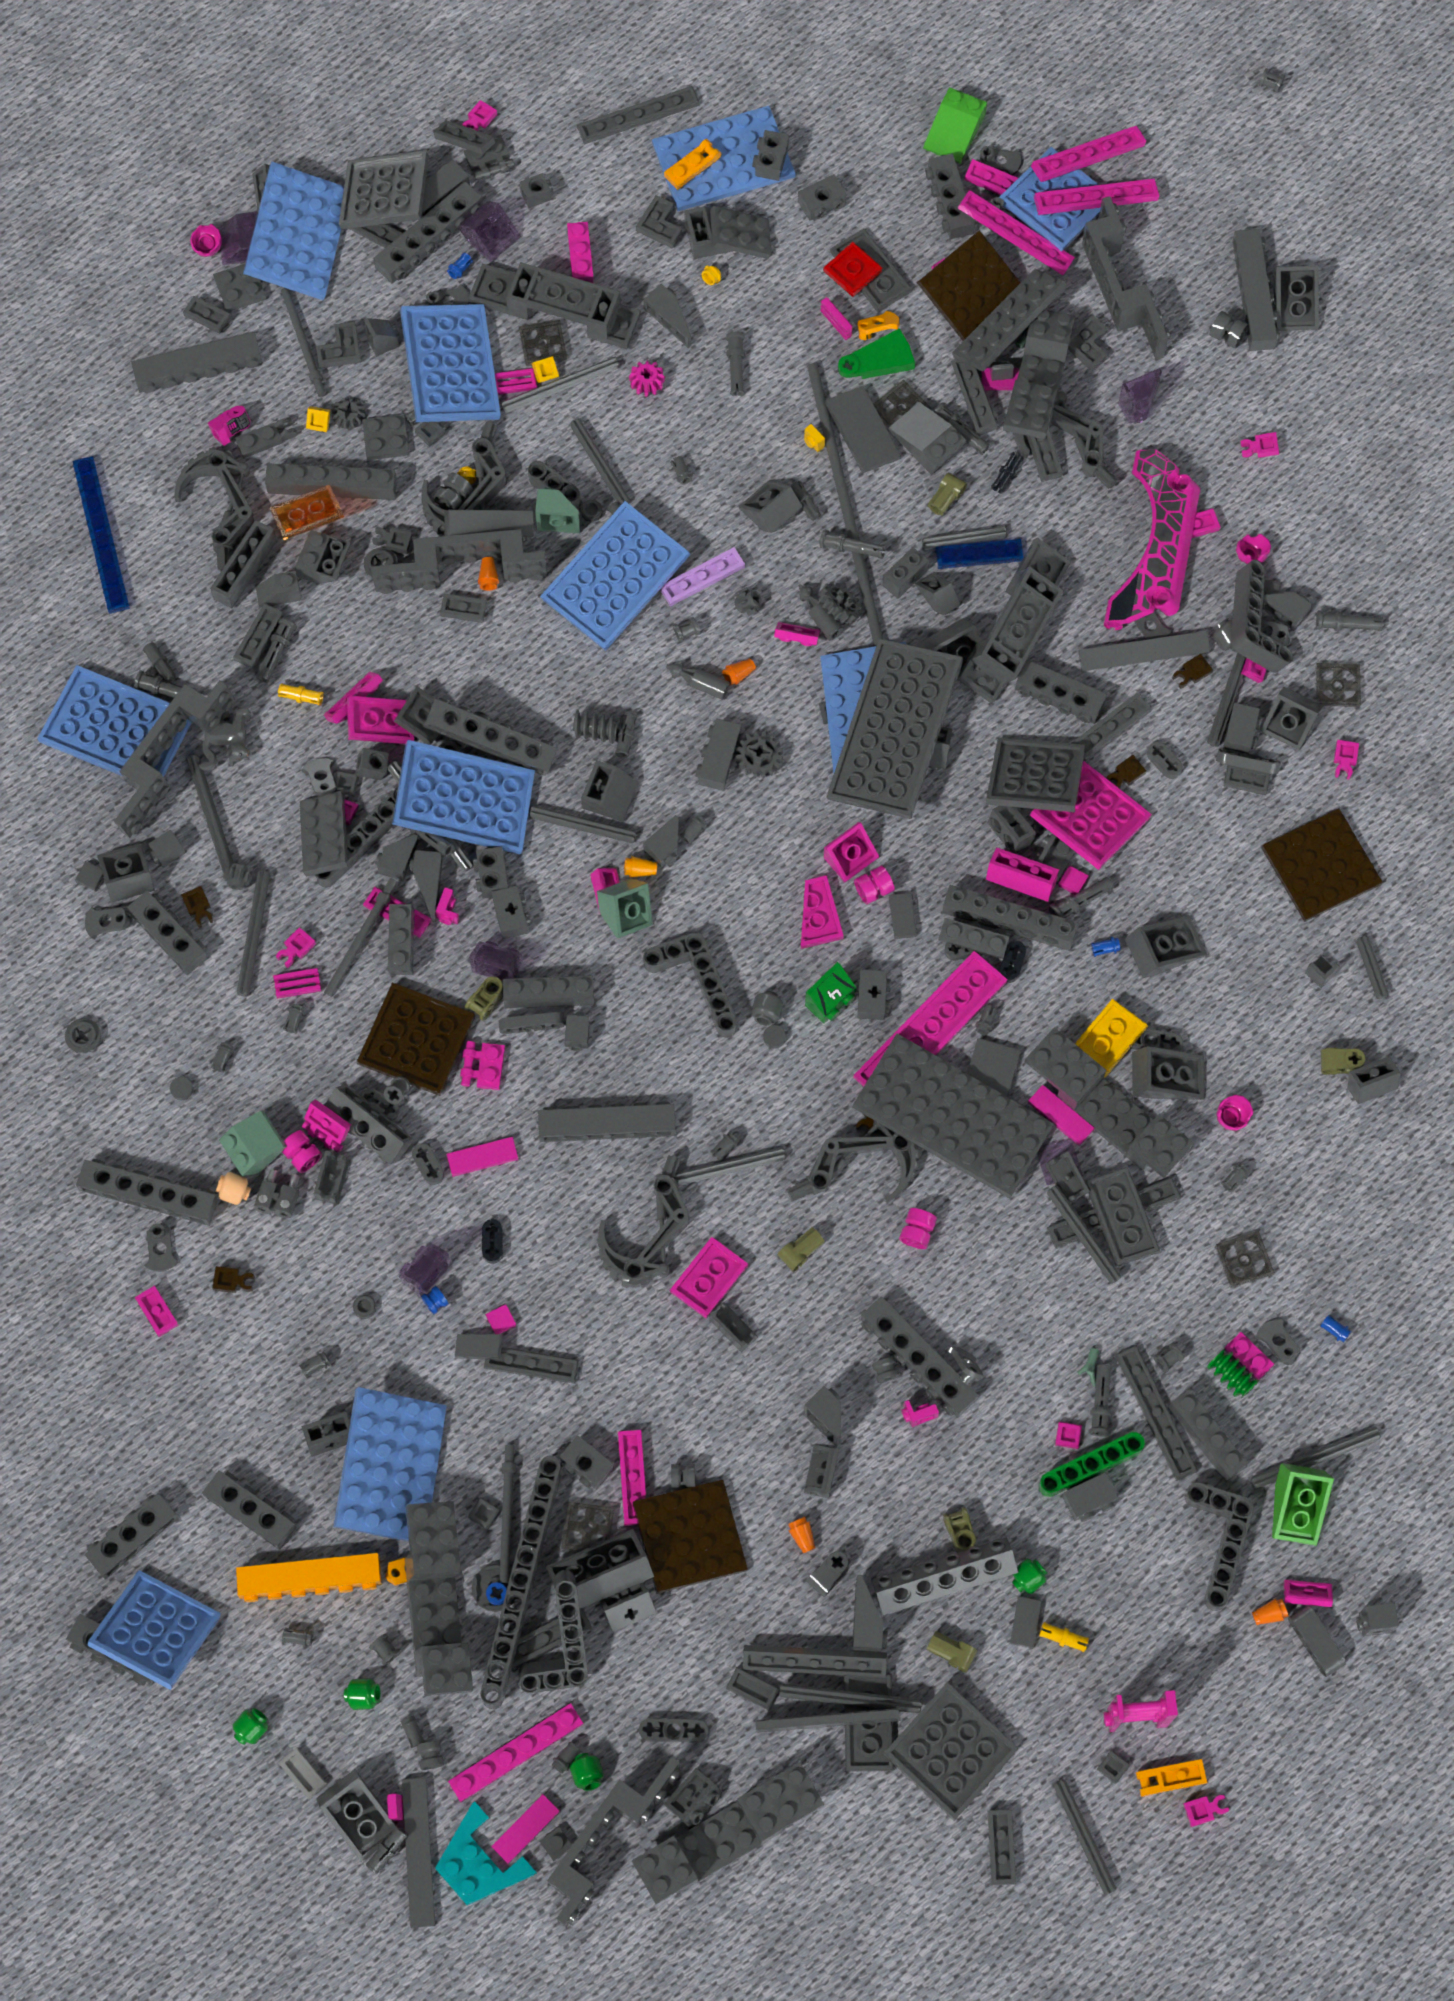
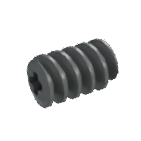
M576 710L573 731L577 738L583 733L585 739H588L592 734L594 741L599 736L602 742H606L608 737L611 744L616 741L617 732L620 728V717L617 723H615L612 715L606 721L605 714H602L601 718L597 719V715L594 712L592 717L589 718L588 711H585L583 716H580L579 710Z

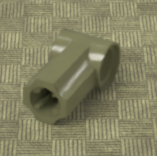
M948 472L942 479L938 491L928 503L930 510L937 515L943 516L954 500H958L964 493L967 483Z
M811 1227L796 1241L786 1244L777 1255L794 1272L825 1241L820 1233Z
M935 1631L926 1649L947 1660L954 1668L958 1666V1670L965 1673L968 1672L978 1652L969 1644L962 1641L957 1642Z

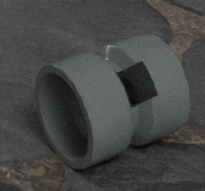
M1221 311L1215 319L1209 335L1217 340L1224 339L1225 344L1236 349L1245 335L1248 324L1239 319L1234 321L1233 316Z
M451 473L444 481L445 487L441 486L434 494L433 499L444 510H458L462 505V500H466L473 491V487L459 474Z

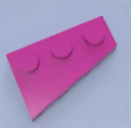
M827 875L805 880L800 949L844 939Z

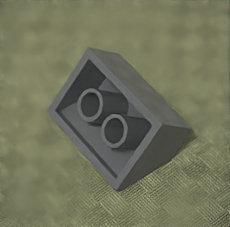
M962 618L916 644L915 647L962 657L961 672L975 645L981 642L975 624Z

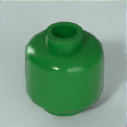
M1027 1558L1017 1566L1018 1573L1013 1574L1015 1579L1012 1583L1020 1592L1025 1590L1027 1593L1033 1594L1046 1583L1045 1575L1047 1571L1036 1558L1034 1560Z
M372 1678L352 1679L348 1687L344 1689V1700L348 1702L353 1710L373 1709L381 1699L380 1686Z
M256 1708L252 1710L245 1709L232 1725L236 1733L234 1738L243 1745L246 1743L256 1744L268 1729L266 1722L268 1718Z
M582 1753L576 1756L575 1761L570 1765V1772L577 1788L584 1791H592L600 1787L604 1779V1771L597 1756Z

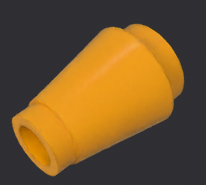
M635 856L625 858L624 875H629L630 878L656 875L657 862Z

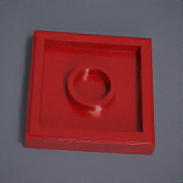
M854 242L849 244L823 267V271L852 297L877 277L883 269Z

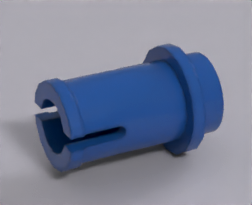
M463 253L454 264L448 266L447 272L449 276L453 279L461 278L462 273L473 263V260L467 253Z
M1111 936L1108 940L1091 943L1094 957L1111 952L1116 954L1117 951L1121 950L1118 937L1113 938Z
M1330 1315L1324 1319L1320 1326L1334 1335L1338 1342L1342 1341L1344 1343L1351 1333L1348 1329L1349 1326H1343Z

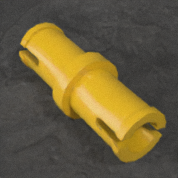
M283 683L278 688V697L293 699L297 703L307 702L319 706L322 705L323 692L309 690L305 686L295 687Z
M1043 1622L1041 1628L1049 1630L1050 1633L1040 1630L1039 1637L1058 1642V1645L1062 1647L1066 1645L1085 1652L1086 1646L1077 1642L1088 1644V1637L1072 1633L1066 1627L1061 1629Z

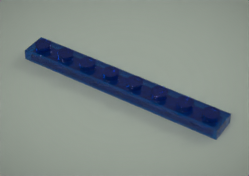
M90 456L72 461L108 612L112 614L128 610L130 606L94 457Z

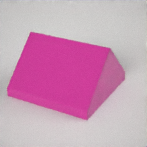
M861 822L856 823L824 847V859L844 882H847L879 858Z

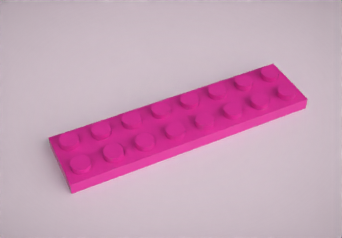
M973 951L854 1074L853 1078L863 1087L865 1086L897 1033L937 1056L1007 983L1008 979L978 953Z

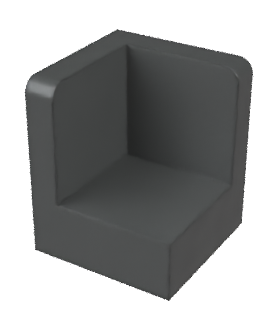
M1321 956L1315 963L1311 962L1308 965L1305 974L1322 988L1336 975L1340 965L1336 963L1332 967Z

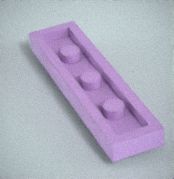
M735 547L666 582L660 591L671 607L745 568V563Z

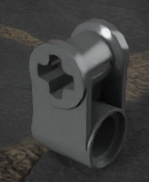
M837 1551L831 1553L815 1569L806 1582L825 1597L846 1571L848 1566L846 1555ZM839 1558L842 1559V1568L838 1566L836 1568L832 1567V1559L836 1561Z

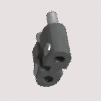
M271 1169L267 1181L261 1182L253 1208L261 1213L269 1215L275 1213L278 1217L291 1218L299 1196V1190L296 1187L300 1176L292 1174L289 1186L282 1185L281 1187L275 1183L278 1171Z

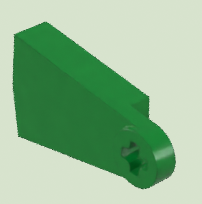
M900 328L849 355L843 356L838 362V372L845 378L861 376L862 379L915 370V361L910 345ZM848 363L852 366V370L845 368V364Z

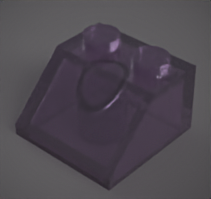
M487 201L458 226L467 242L489 262L496 259L521 237L498 202Z
M257 211L236 214L218 227L222 237L221 257L223 265L246 263L256 223Z
M1161 368L1122 384L1118 405L1129 424L1134 422L1141 423L1149 416L1158 391L1162 374Z
M479 941L469 957L473 973L486 977H497L501 981L503 979H516L523 962L522 954L518 950L509 947L504 949L491 941H486L485 943Z
M430 1242L426 1247L424 1245L421 1246L415 1253L416 1258L411 1263L407 1262L399 1272L400 1281L419 1298H421V1295L426 1294L452 1265L449 1253Z

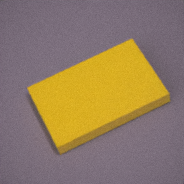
M1111 999L1075 1044L1106 1069L1104 1076L1106 1078L1147 1029L1148 1025L1114 999Z

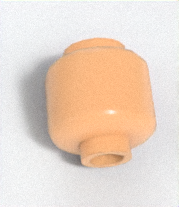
M228 1172L225 1176L221 1175L215 1192H218L219 1199L238 1205L242 1199L247 1200L251 1188L247 1186L248 1179L246 1177Z

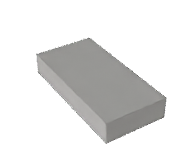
M297 1747L279 1762L280 1766L308 1800L312 1799L328 1785Z

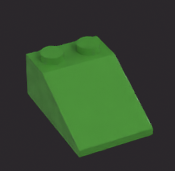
M949 87L941 102L923 149L940 156L953 153L955 162L961 164L986 115L987 102Z
M1281 1463L1275 1484L1272 1538L1317 1546L1334 1478L1324 1470Z

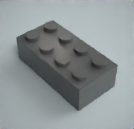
M634 1529L546 1566L553 1585L554 1577L559 1571L568 1570L574 1574L580 1609L654 1577L647 1556ZM563 1583L560 1586L566 1588L569 1587L570 1584ZM565 1605L563 1608L571 1609L574 1606Z

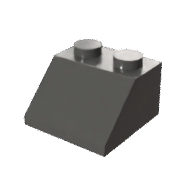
M769 480L739 506V509L761 530L773 533L778 531L786 520L794 517L803 506L791 486Z
M1283 687L1277 695L1260 731L1300 750L1323 706Z
M140 843L97 855L111 903L141 895L145 891H155Z
M823 1386L804 1405L803 1415L837 1447L840 1444L841 1438L840 1396L832 1388L828 1390Z

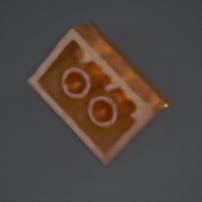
M330 484L269 507L275 526L283 540L344 517Z

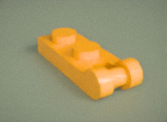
M705 139L696 149L664 172V177L678 190L715 163L722 153L718 149H714L712 143ZM704 153L708 154L706 158L703 156Z
M1202 1759L1136 1772L1137 1780H1140L1142 1788L1139 1789L1141 1797L1207 1784ZM1156 1776L1157 1785L1151 1786L1149 1778Z

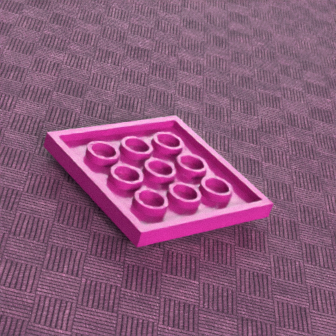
M1083 761L1075 812L1034 809L1030 814L1032 818L1098 870L1152 815L1085 761Z

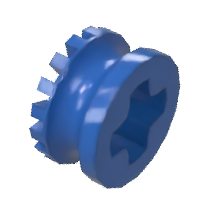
M495 1582L490 1584L486 1590L488 1601L493 1605L503 1604L507 1589L501 1583ZM494 1588L503 1590L501 1599L498 1600L496 1597H490L493 1594L492 1590Z

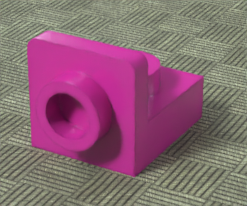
M444 888L436 909V916L443 924L452 925L454 923L458 925L459 915L451 912L455 907L456 898H454L453 890L449 888Z
M909 1400L904 1401V1409H901L905 1422L910 1421L912 1427L938 1418L939 1415L936 1404L931 1406L928 1403L917 1407L914 1412Z

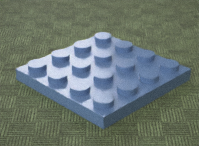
M1050 147L1039 159L1058 152ZM1030 167L999 197L1003 199V206L1036 233L1049 240L1061 252L1085 230L1086 222L1095 220L1100 213V208L1038 215L1034 201L1035 193L1099 185L1080 169L1040 182Z
M138 1570L89 1639L88 1646L171 1690L220 1619L221 1613Z

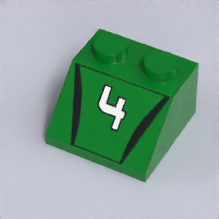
M837 962L806 991L805 1007L824 1024L828 1020L833 1021L839 1015V1009L844 1004L846 1006L850 1005L856 998V986L841 964Z

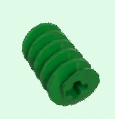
M1224 1349L1208 1364L1207 1368L1211 1370L1216 1367L1214 1376L1217 1377L1222 1374L1220 1382L1225 1383L1229 1381L1227 1389L1236 1388L1233 1396L1242 1395V1399L1258 1384L1259 1379L1250 1381L1253 1373L1244 1374L1246 1366L1243 1365L1238 1368L1237 1365L1240 1359L1237 1358L1232 1361L1233 1352L1225 1354Z

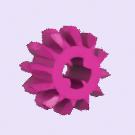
M647 359L645 364L639 361L637 367L632 366L629 381L631 382L632 390L636 389L638 395L644 392V395L647 397L649 392L656 395L657 390H662L665 376L663 375L662 367H658L656 362L650 364Z

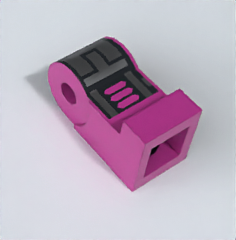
M238 405L223 412L207 424L214 438L225 446L231 442L230 437L239 431L247 429L251 424V420L244 406Z

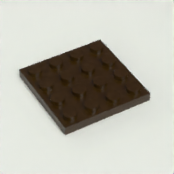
M979 230L916 283L961 340L964 341L1021 282Z
M1340 808L1269 841L1261 847L1304 922L1377 888L1383 883Z
M392 982L357 1059V1065L391 1078L403 1076L409 1080L410 1085L441 1096L475 1019V1014Z
M724 1480L633 1501L632 1505L644 1550L654 1575L652 1580L656 1594L739 1574L748 1570Z

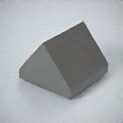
M1009 360L992 362L989 365L992 381L1013 379V364Z

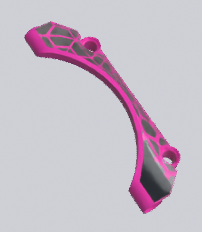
M1156 449L1137 450L1135 452L1132 475L1141 481L1149 495L1152 507V528L1148 545L1140 563L1129 579L1108 600L1104 627L1108 629L1113 627L1115 628L1114 630H1121L1123 624L1131 623L1152 614L1154 609H1159L1166 616H1172L1180 608L1200 487L1187 474L1179 475L1180 469Z

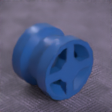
M434 1286L430 1293L421 1295L423 1302L433 1315L438 1312L440 1307L449 1305L437 1286Z

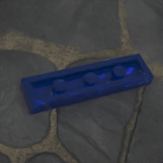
M1021 539L937 546L935 549L938 569L1022 562L1024 558Z

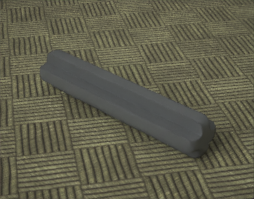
M1359 937L1356 943L1377 999L1385 998L1388 995V990L1369 937Z

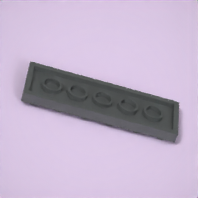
M1034 269L952 352L954 359L984 371L1067 287L1065 281Z

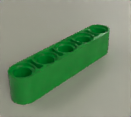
M1137 1432L1128 1433L1045 1473L1039 1482V1491L1046 1497L1055 1496L1138 1456L1145 1445L1143 1436ZM1127 1441H1137L1139 1448L1136 1450L1129 1448ZM1114 1450L1118 1453V1458L1115 1460L1110 1459L1106 1452ZM1094 1460L1098 1467L1094 1470L1089 1469L1086 1466V1461ZM1065 1471H1075L1077 1478L1073 1480L1068 1479L1065 1476ZM1048 1479L1054 1481L1056 1488L1052 1490L1047 1489L1044 1486V1481Z

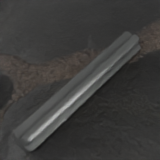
M1005 526L925 537L922 539V546L924 550H932L1005 539L1007 535Z

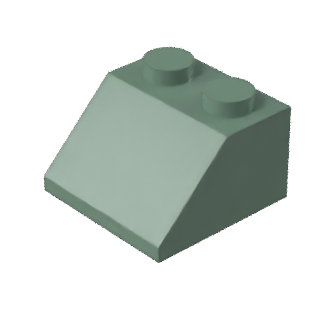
M549 487L538 489L535 510L537 531L580 533L579 511L559 490Z
M628 879L597 891L599 912L615 937L621 938L653 925L648 883Z
M263 1110L232 1126L219 1139L242 1176L259 1174L287 1147Z

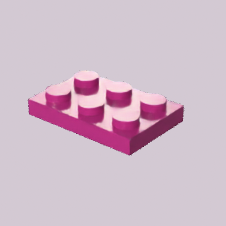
M349 696L347 698L348 740L406 744L407 740L414 741L413 734L394 722L407 700Z
M711 1237L672 1286L670 1293L707 1319L748 1267V1263Z

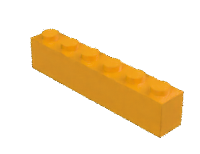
M378 1553L236 1567L238 1597L248 1603L257 1602L259 1597H268V1600L282 1599V1595L291 1594V1597L299 1598L306 1596L307 1592H315V1595L329 1594V1590L339 1589V1593L352 1592L353 1588L362 1587V1590L377 1589L376 1585H382L380 1556Z

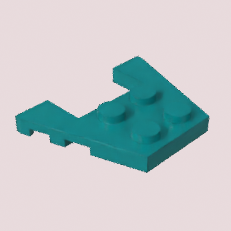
M475 1801L470 1806L435 1867L467 1906L537 1874L523 1856L502 1873L476 1843L471 1835L489 1817Z

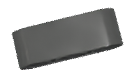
M534 461L529 465L528 476L532 486L536 489H544L547 487L551 488V485H558L557 488L553 489L559 490L566 498L575 497L574 500L569 501L576 509L580 507V491L575 485L541 461ZM542 473L540 476H535L534 474Z
M1308 1605L1288 1617L1290 1625L1323 1676L1327 1677L1346 1665L1342 1653L1311 1606Z

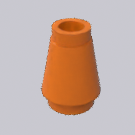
M492 557L481 559L478 584L480 589L485 591L495 590L499 584L494 558Z
M749 658L727 665L722 674L724 679L730 682V685H737L752 671L756 670V666L753 660Z
M806 1517L788 1524L790 1528L788 1531L802 1550V1553L816 1548L810 1521L807 1522Z
M1276 1598L1252 1612L1256 1625L1284 1621L1283 1618L1289 1617L1283 1599L1276 1600Z

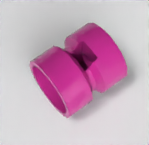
M882 865L871 870L869 876L863 874L854 879L855 888L866 905L878 900V895L885 896L895 891L893 881Z
M302 1130L294 1132L284 1140L287 1147L282 1153L287 1159H292L291 1163L299 1173L308 1171L322 1158L320 1150L314 1144H310V1139Z
M910 1208L905 1220L908 1225L902 1228L899 1240L917 1249H927L931 1237L928 1232L933 1231L937 1217L925 1210Z

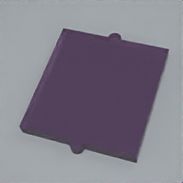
M1072 1139L1057 1143L1052 1141L1049 1145L1041 1146L1037 1152L1047 1186L1054 1184L1045 1164L1067 1151L1083 1177Z

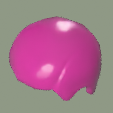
M213 224L199 225L190 238L193 251L203 257L215 255L222 245L220 231Z
M1247 534L1238 541L1236 546L1238 558L1246 564L1252 560L1264 562L1271 550L1269 539L1262 534H1258L1256 537H1251Z
M1235 1094L1222 1100L1218 1106L1216 1116L1219 1124L1226 1130L1237 1131L1248 1125L1253 1115V1109L1249 1100L1244 1096Z

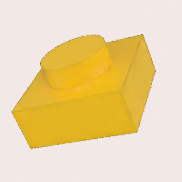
M553 356L531 363L537 383L559 377Z
M309 406L306 429L327 432L329 429L330 409Z
M812 424L807 426L804 430L806 445L811 449L814 448L817 452L821 451L825 447V438Z

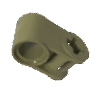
M492 976L485 979L477 991L467 1000L465 1009L472 1010L480 1016V1020L485 1021L503 997L501 980ZM493 985L499 987L495 993L488 992V989Z
M1325 1048L1320 1051L1321 1073L1325 1075L1349 1074L1350 1071L1362 1067L1365 1063V1054L1356 1048ZM1351 1058H1355L1356 1065L1350 1060Z
M966 1507L949 1515L947 1513L942 1514L947 1532L950 1534L957 1553L975 1546L976 1537ZM961 1538H968L971 1545L962 1547L958 1541Z

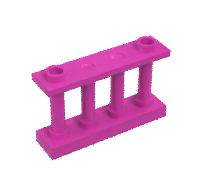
M1175 1690L1165 1691L1157 1701L1125 1704L1122 1703V1695H1116L1108 1706L1107 1712H1104L1105 1727L1109 1726L1110 1732H1115L1121 1723L1148 1720L1157 1722V1728L1168 1727L1178 1715Z

